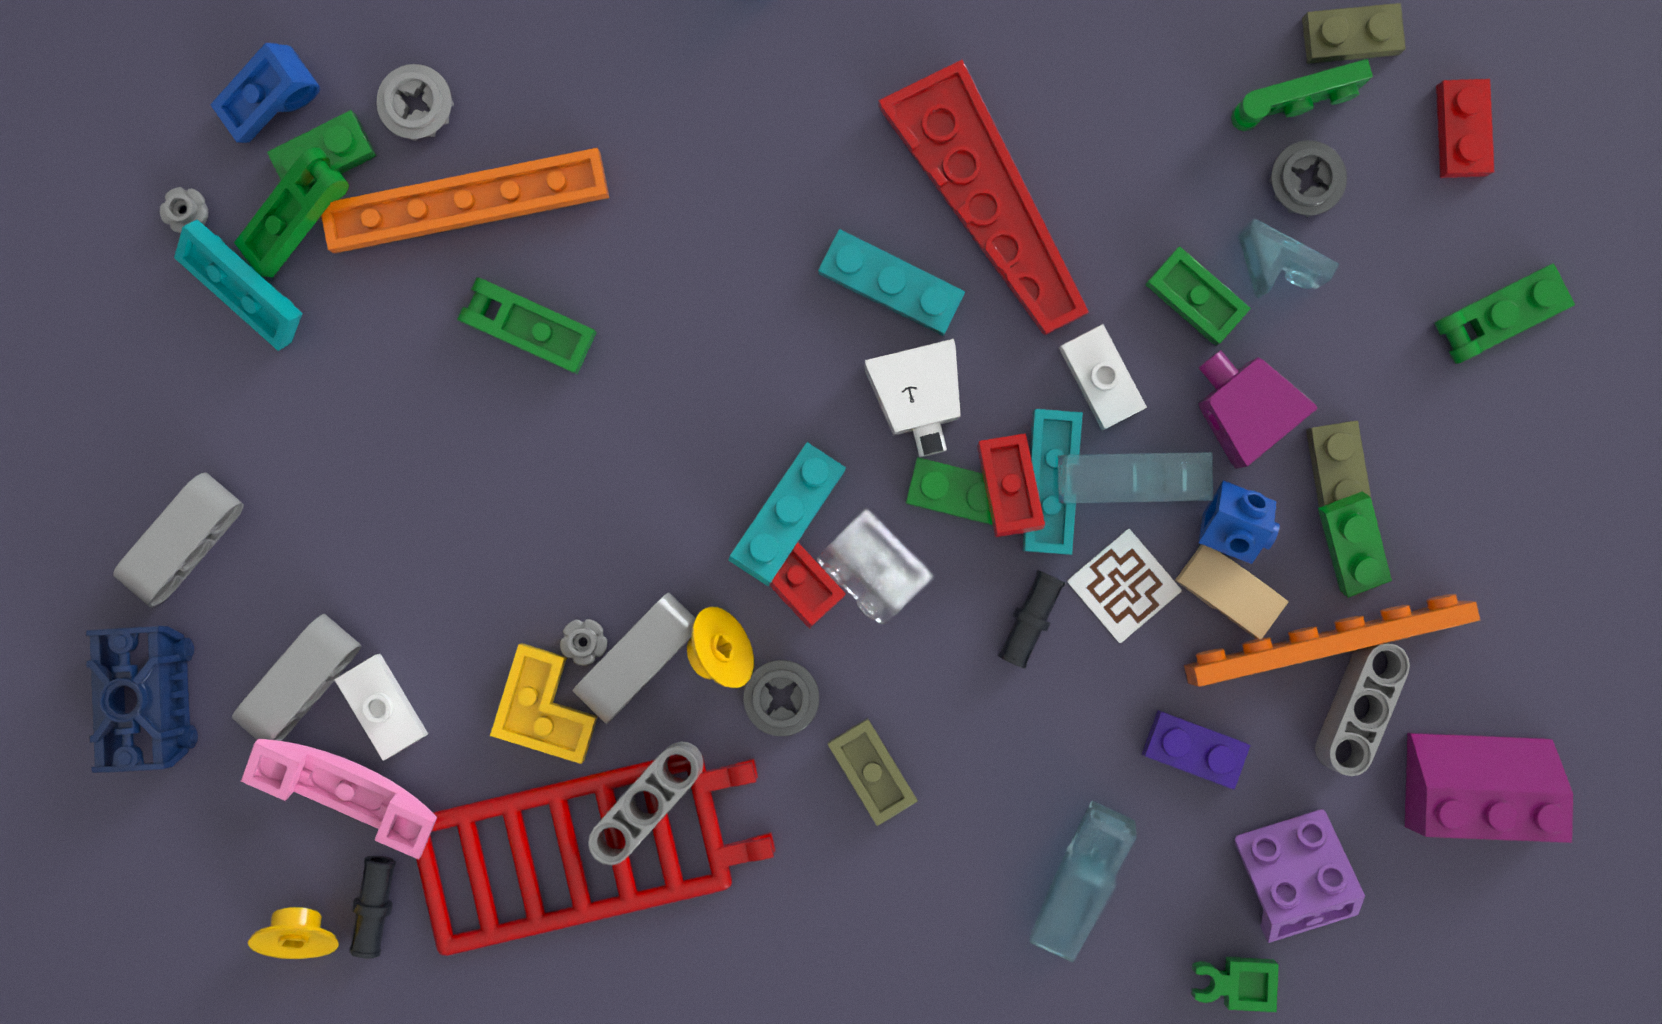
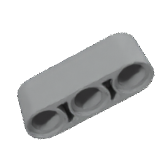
M208 473L199 474L178 493L116 566L113 576L151 608L158 606L179 587L241 514L244 504Z
M669 592L666 593L572 691L605 724H608L692 637V627L696 618Z
M326 614L320 615L308 625L234 711L232 719L256 740L282 741L335 681L334 679L354 659L362 645Z
M1383 643L1357 649L1353 652L1316 741V756L1320 763L1328 769L1343 775L1356 776L1365 772L1371 765L1409 673V657L1399 646ZM1382 651L1387 657L1388 664L1384 673L1377 676L1373 671L1372 663L1376 654ZM1366 696L1370 704L1369 712L1365 717L1358 720L1354 713V706L1360 697ZM1348 740L1352 748L1351 755L1348 760L1339 763L1335 755L1336 748L1341 742Z
M681 741L673 743L666 748L592 830L588 843L590 852L596 860L602 864L614 865L626 859L693 785L701 774L704 763L702 754L696 746ZM674 754L685 756L691 764V774L685 778L672 775L667 765L669 756ZM649 791L654 794L659 804L658 811L651 814L642 812L636 805L635 798L637 792ZM609 827L619 829L625 836V847L622 849L609 847L604 841V829Z

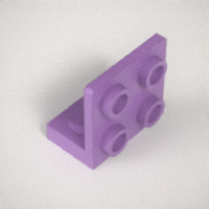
M1317 810L1236 836L1235 845L1263 908L1260 926L1268 943L1359 915L1365 894L1324 810Z

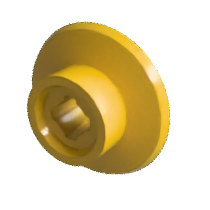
M707 607L700 611L693 623L692 637L687 643V656L692 668L701 677L712 679L722 686L730 688L744 686L750 680L754 669L753 650L744 628L733 615L721 608Z
M300 907L283 908L273 912L270 927L256 931L248 940V946L253 951L265 956L281 959L321 957L334 952L338 948L339 943L333 933L321 928L322 916L319 912Z

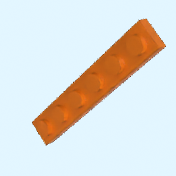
M598 148L336 200L331 202L321 217L327 248L332 253H339L609 198L601 153Z
M1456 594L1442 595L1427 599V608L1411 611L1410 605L1386 608L1380 611L1381 619L1365 622L1363 616L1348 617L1334 621L1336 629L1318 633L1317 627L1297 629L1288 632L1290 640L1272 644L1271 638L1268 637L1261 640L1255 639L1242 643L1243 651L1228 655L1225 654L1224 648L1204 651L1196 654L1197 662L1186 664L1184 668L1188 683L1201 687L1480 621V616L1475 601H1459Z

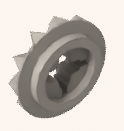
M420 64L401 66L389 73L378 89L376 104L380 119L396 136L413 141L427 136L435 137L436 132L444 124H449V114L451 107L454 105L449 89L450 86L437 71ZM420 93H424L422 100L427 104L430 111L424 110L422 112L416 109L411 115H408L410 107L400 95L403 94L407 97L417 98Z

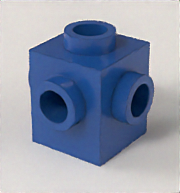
M1223 480L1203 512L1199 543L1220 551L1224 555L1252 564L1263 548L1269 550L1277 538L1280 524L1275 522L1276 501L1265 497L1259 492L1249 491Z

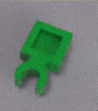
M1226 957L1224 971L1217 970L1208 962H1195L1192 964V970L1198 975H1209L1211 981L1208 987L1204 989L1191 988V995L1197 1001L1203 1003L1213 1002L1221 995H1224V1005L1228 1010L1277 1012L1279 964L1274 959Z

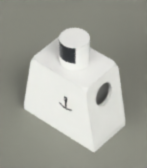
M954 339L865 360L864 368L892 434L899 435L913 431L919 457L947 451L941 424L958 420L960 417Z

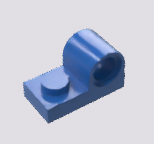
M265 43L210 105L237 143H250L277 112H291L304 107L318 95L320 87L291 46Z

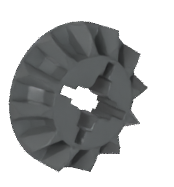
M1310 140L1294 143L1283 150L1273 162L1274 165L1269 182L1272 184L1275 193L1274 200L1280 201L1287 208L1288 213H1298L1306 215L1308 218L1327 212L1339 202L1344 194L1347 183V172L1344 162L1334 149L1324 143ZM1316 164L1312 179L1318 183V187L1311 186L1300 194L1301 188L1299 186L1301 179L1296 176L1295 172L1302 174Z
M790 660L770 661L756 669L750 680L746 683L743 696L745 711L751 722L767 734L773 736L796 734L806 728L817 713L819 706L818 685L810 672L801 665ZM768 682L772 687L776 686L782 690L795 682L797 685L793 688L790 699L798 711L795 713L791 708L787 709L782 705L777 710L773 709L769 714L767 710L771 706L770 703L773 700V695L769 692L770 688L765 684Z

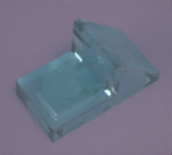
M1255 218L1242 228L1238 236L1257 298L1262 297L1271 290L1281 270L1286 272L1285 278L1292 284L1310 289L1311 287L1318 288L1331 281L1339 266V263Z

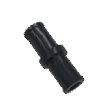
M1037 570L1034 582L1022 607H1016L1012 615L1016 617V620L1002 650L998 653L1000 658L1026 669L1027 662L1042 630L1047 632L1051 623L1047 619L1062 587L1066 584L1065 582Z
M377 855L364 858L365 865L360 895L353 901L352 911L356 913L349 953L358 958L371 959L380 956L385 917L389 916L392 911L393 904L389 900L396 861L390 857Z

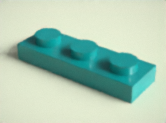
M198 219L184 225L174 259L277 351L291 344L303 313Z
M841 229L838 230L818 270L819 275L944 336L965 294V291Z
M1033 410L1030 456L1045 526L1043 530L1024 533L1022 551L1072 555L1083 412Z
M807 442L731 553L728 561L766 586H769L845 472L846 467Z

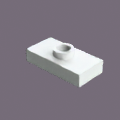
M1104 324L1059 347L1101 430H1105L1147 408Z
M381 654L372 656L334 679L383 761L428 735V732Z

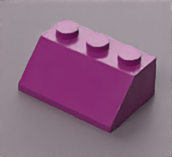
M1407 733L1405 828L1425 837L1572 843L1573 792L1553 739Z

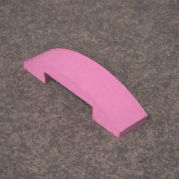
M258 739L254 743L241 780L245 784L284 801L293 792H296L379 829L375 841L418 860L424 851L437 819L430 809L416 797L377 772L329 752L290 742Z

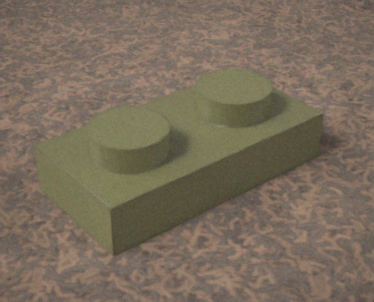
M1401 3L1307 12L1302 18L1307 64L1400 55L1406 49Z
M1358 420L1306 429L1319 508L1361 491L1371 497Z
M868 717L827 742V745L877 826L918 802Z

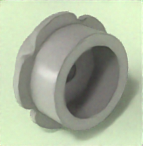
M177 187L165 195L166 201L160 206V216L164 223L171 225L170 227L174 232L181 233L184 225L197 219L203 225L206 223L208 208L201 193L192 188L185 190L182 187ZM181 206L187 207L186 213H180Z
M587 619L584 622L574 620L564 628V638L560 640V648L566 658H572L575 664L581 666L590 665L595 661L596 657H601L605 653L607 639L604 637L603 628L598 622ZM582 637L588 641L584 647L579 644V640Z

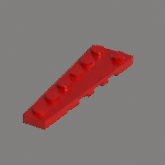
M963 60L880 99L878 106L882 114L1042 334L1045 336L1087 315L1089 311Z

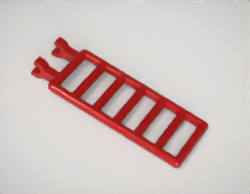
M679 754L669 756L667 765L672 775L687 772L688 776L691 774V764L685 756ZM755 759L707 771L705 763H703L701 774L691 786L711 874L683 880L667 813L652 829L665 885L637 891L628 856L622 862L612 865L619 896L591 902L568 800L595 793L602 819L616 804L613 789L634 784L655 760L432 812L437 819L431 832L457 826L480 924L479 929L453 934L430 835L419 860L416 859L438 953L448 956L727 890L732 884L729 866L774 858V852H776L772 832L724 845L711 791L756 782V778L759 776ZM643 791L648 813L657 812L659 806L657 798L651 792ZM549 804L573 907L545 913L522 810ZM503 815L526 918L499 924L476 821ZM613 827L604 829L606 843L609 847L613 849L625 847V837L619 829Z

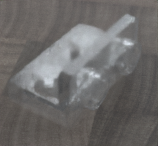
M867 508L817 557V561L823 566L826 573L856 599L859 609L867 617L876 619L881 625H884L895 616L934 576Z

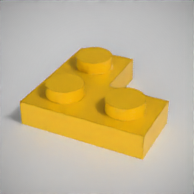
M521 643L518 644L490 736L582 764L585 760L598 716L554 703L555 694L567 658Z

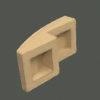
M1202 544L1175 579V581L1209 607L1220 611L1252 637L1259 640L1264 637L1289 602L1243 567L1219 551Z

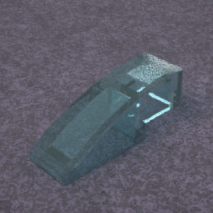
M1212 453L1058 455L1059 503L1213 500Z
M1091 801L1052 881L1031 933L1030 943L1074 962L1116 887L1115 876L1137 838L1135 820Z

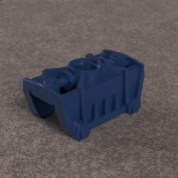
M168 626L86 630V636H90L91 659L86 661L87 668L91 669L94 734L89 736L90 743H94L95 766L91 767L92 773L158 770L173 767L189 752V749H193L198 741V732L195 726L190 725L187 661H190L194 654V644L191 639L184 638L183 634ZM139 633H148L149 660L138 673V664H131L130 652H133L138 646ZM124 686L132 688L137 695V705L130 713H125ZM140 725L152 736L153 762L150 763L144 762L143 751L140 747L134 745L133 734L141 732Z

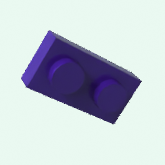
M1157 710L1142 755L1235 790L1251 745Z

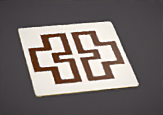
M1127 529L1068 580L1070 586L1119 643L1127 639L1182 591L1130 529Z

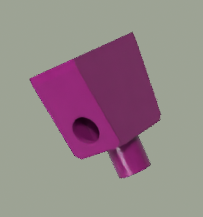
M1219 350L1198 367L1215 388L1198 403L1199 409L1235 469L1249 466L1318 409L1309 398L1259 357L1247 362L1237 370L1222 350Z

